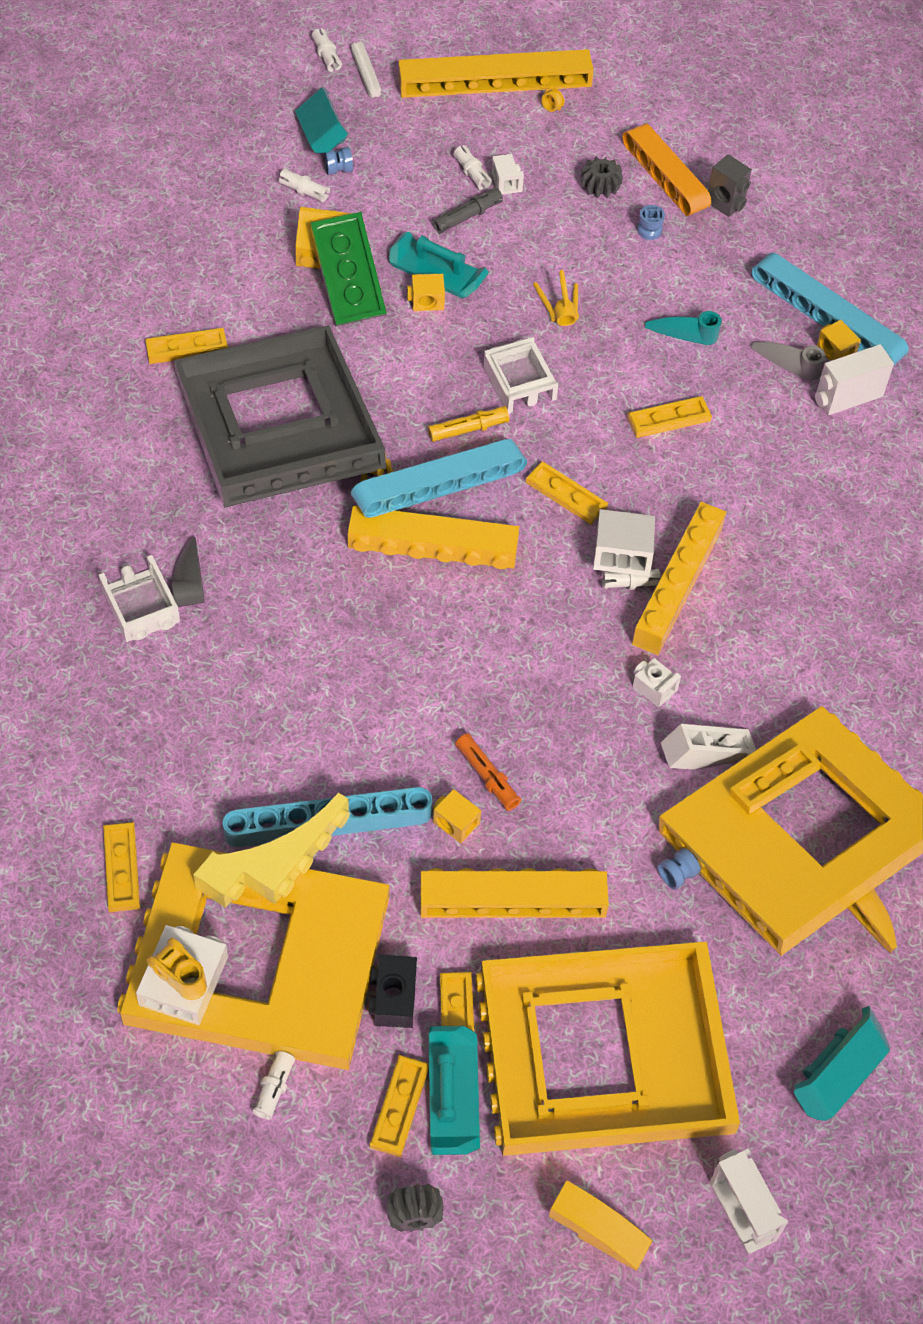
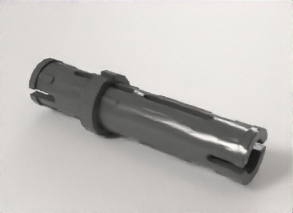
M494 187L484 194L474 195L470 198V201L434 218L432 225L441 234L477 214H484L488 208L503 201L502 193L497 187Z

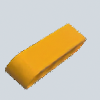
M644 123L623 133L624 146L685 216H690L710 207L711 196L708 190L649 124Z

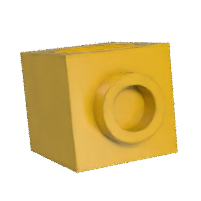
M443 274L412 275V285L407 286V301H412L413 311L444 310L445 288Z
M839 320L832 325L827 324L820 330L817 347L823 349L826 357L833 361L856 353L861 339L842 320Z
M454 789L447 796L442 795L433 806V823L460 844L480 824L482 810Z

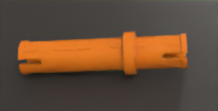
M470 733L459 737L455 742L456 747L486 783L485 788L488 792L495 794L506 811L516 808L522 799L507 782L508 777L503 772L497 770Z

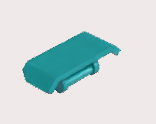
M321 87L295 110L306 138L315 153H328L340 143H343L348 137V132L341 124L328 96L329 92L325 87Z
M404 232L390 248L389 262L393 267L410 275L443 274L445 291L461 299L473 293L489 274L486 267L477 269L464 263L466 258L464 254L456 253L436 244L423 235L417 241L410 232Z
M870 1005L862 1008L863 1018L851 1031L840 1028L835 1033L834 1039L812 1064H808L802 1072L808 1080L794 1085V1094L807 1116L822 1121L834 1117L889 1053L888 1040Z
M432 1026L429 1028L431 1154L467 1155L480 1149L477 1033L465 1026Z

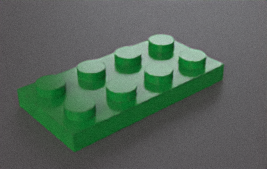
M362 212L310 223L335 326L386 315L387 312Z

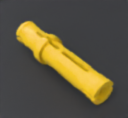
M506 406L484 412L478 410L470 416L429 425L428 434L433 443L472 431H486L488 427L508 423L510 420Z

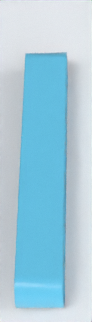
M771 252L752 268V276L755 281L821 326L832 325L842 320L861 339L858 351L881 344L893 361V367L909 352L908 344L902 337L780 255Z
M505 439L364 480L355 485L351 491V496L364 516L372 518L511 476L525 468L527 459L512 439Z
M416 787L345 796L349 799V819L342 828L337 827L331 835L424 824L429 821L432 815V795L427 789ZM333 798L230 811L224 816L222 823L225 841L232 847L255 846L271 842L309 821ZM421 804L425 807L421 809H416L413 807V805ZM392 808L395 811L388 813L384 812L383 809ZM357 811L365 813L363 816L353 815ZM295 819L304 820V822L300 824L292 823V821ZM264 823L274 824L272 827L264 828L261 826ZM237 826L244 828L238 832H234L231 830L233 827Z

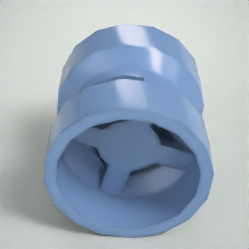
M343 147L340 151L332 149L328 153H324L328 175L336 174L337 171L353 172L350 147Z
M646 205L640 210L637 232L642 238L655 240L661 236L665 217L664 210L661 207Z
M681 848L674 853V858L671 860L666 859L657 866L660 877L673 890L682 886L685 879H691L701 871L697 859L686 848Z

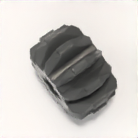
M595 156L593 161L587 160L583 170H581L582 189H587L588 195L596 193L598 198L601 194H604L608 198L610 193L616 194L622 185L621 166L616 165L615 159L609 161L606 156L604 159H599Z
M418 1183L413 1186L407 1185L404 1188L395 1189L394 1192L387 1196V1217L390 1221V1226L398 1231H423L425 1228H433L443 1220L444 1206L442 1196H440L439 1189L430 1184L421 1185Z

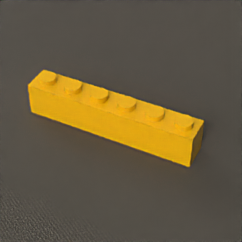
M702 501L700 502L635 628L632 645L659 655L722 531L726 511Z
M353 505L348 529V548L359 552L376 551L382 552L385 555H408L415 559L432 558L438 559L441 562L456 561L464 562L471 566L480 564L493 566L497 569H514L520 526L402 511H392L367 518L359 506Z
M432 868L428 871H421V918H606L609 906L607 871H598L593 868L582 871H567L562 868L551 871H537L532 868L520 871H506L501 868L489 871H475L471 868H464L459 871H444L440 868Z

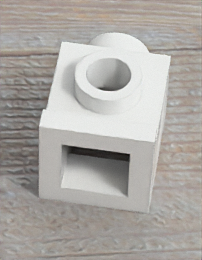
M513 155L493 156L491 174L495 186L502 194L522 192L524 174L523 171H520L519 164H515Z
M654 658L649 663L642 661L634 670L633 687L659 708L678 690L681 676L678 673H672Z

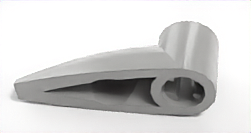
M753 342L751 347L769 361L807 380H814L820 376L826 357L823 349L817 346H808L801 350L779 343Z

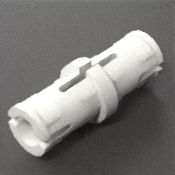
M320 28L322 35L319 29L314 30L312 39L317 46L319 57L323 58L328 71H333L331 64L335 71L339 70L342 62L336 54L335 44L329 40L325 29Z
M462 145V148L461 146L456 148L454 157L463 166L465 175L471 177L479 190L483 189L482 185L485 188L489 187L492 179L481 167L482 163L470 153L467 146Z
M287 168L282 170L280 176L284 177V179L279 178L280 184L297 190V193L302 196L306 194L322 203L328 198L329 195L325 194V192L330 193L329 187L312 181L311 177L307 175H298Z
M651 570L650 576L602 571V578H605V580H602L603 589L627 587L629 590H635L636 587H657L660 581L657 578H661L660 570Z
M283 1051L275 1053L269 1073L261 1081L262 1090L252 1110L254 1115L267 1120L272 1119L280 1095L286 1092L287 1085L285 1083L295 1062V1058L291 1054Z

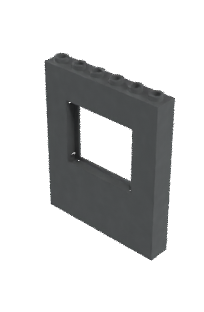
M329 325L174 360L179 387L224 508L374 472L378 469H386L385 447ZM307 376L323 415L244 434L241 433L229 403L228 394ZM329 418V424L325 425V419ZM242 438L245 440L243 445L240 444V439Z

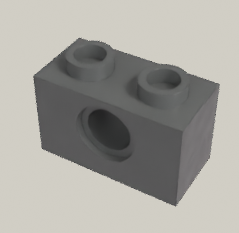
M729 154L714 165L708 187V192L711 196V206L728 217L736 211L740 212L747 202L746 193L751 184L750 175L752 169Z

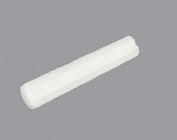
M360 41L358 43L354 42L351 45V51L368 95L371 98L379 97L381 95V87L365 46Z

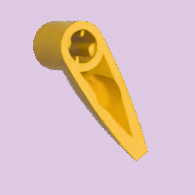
M874 889L848 907L856 919L887 951L891 953L897 948L892 921Z

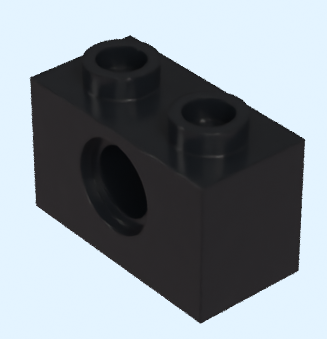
M379 955L378 966H372L371 985H377L376 996L370 995L369 1015H375L374 1026L413 1028L417 957ZM394 987L401 992L397 995H388L385 990Z

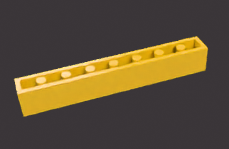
M589 49L398 60L401 98L592 87L594 71Z

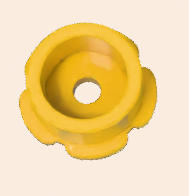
M552 88L545 91L542 96V105L547 111H560L561 107L564 106V97L558 89Z

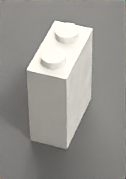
M880 344L824 364L815 399L818 406L823 407L827 415L883 397L894 363Z
M600 509L593 570L650 576L654 554L655 516Z
M166 925L153 953V957L168 945L167 940L171 937L175 938L203 966L207 990L199 999L186 1000L166 981L159 978L148 965L136 992L138 1004L141 1007L200 1025L228 959L227 946L217 937H202L194 934L186 927L176 926L174 928ZM194 976L188 977L184 982L193 983L198 978Z

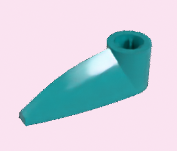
M705 311L700 314L699 318L667 317L646 321L645 328L673 338L712 345L718 340L722 318L716 312Z

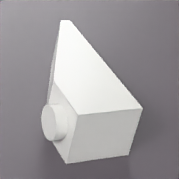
M680 724L661 742L669 768L698 769L742 760L756 751L749 729Z

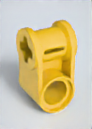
M171 937L167 940L168 945L156 956L148 957L146 961L154 973L166 981L186 1000L199 999L207 990L204 968L201 963L187 952L179 941ZM194 976L198 978L193 983L184 982L188 977Z

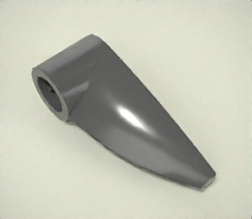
M195 537L188 541L175 567L172 589L174 600L178 607L205 603Z

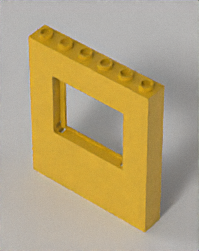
M821 706L659 816V833L676 851L681 848L688 849L700 865L701 871L699 874L782 956L923 853V794L918 789L911 787L897 770L890 768L876 751L869 749L855 732L848 730L835 714L830 713ZM800 743L817 759L821 757L820 769L880 823L879 826L823 866L761 807L748 814L730 796V787Z
M172 842L169 853L164 852L161 859L160 870L163 873L161 879L156 880L153 886L152 908H147L143 925L146 926L144 936H139L136 942L135 955H138L135 965H130L127 972L126 983L129 984L127 993L121 994L118 1002L117 1012L121 1014L123 1025L270 1055L283 1051L294 1056L295 1060L349 1070L371 979L372 966H374L390 898V885L309 869L305 874L300 873L294 880L295 884L291 892L285 898L281 896L276 904H273L245 885V890L240 898L236 901L232 900L230 903L290 915L268 1003L213 992L200 1025H196L141 1007L136 996L138 987L148 967L146 960L148 957L153 956L165 926L168 925L174 928L176 926H183L197 935L206 901L211 898L205 894L203 896V893L196 889L194 873L212 852L218 855L227 854L225 852ZM288 902L293 903V907L288 906Z
M707 941L482 961L481 972L476 973L477 992L483 991L484 1002H479V1013L481 1022H487L488 1032H483L484 1052H490L491 1063H486L488 1083L494 1082L495 1094H490L492 1114H498L499 1125L494 1126V1138L496 1146L502 1145L503 1156L736 1134L740 1125ZM621 999L636 1092L548 1100L535 1006ZM554 1108V1111L548 1112V1109Z

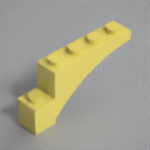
M338 792L309 821L271 842L227 854L218 855L212 852L194 873L196 889L225 908L232 900L236 901L240 898L245 890V885L273 904H276L281 896L285 898L291 892L295 884L294 880L300 873L305 874L313 863V857L318 850L323 851L328 846L332 838L331 834L337 827L342 828L350 816L349 799Z

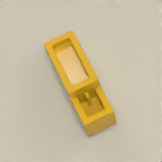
M567 1180L550 1209V1218L578 1233L577 1237L635 1271L638 1270L652 1243V1240L619 1213Z

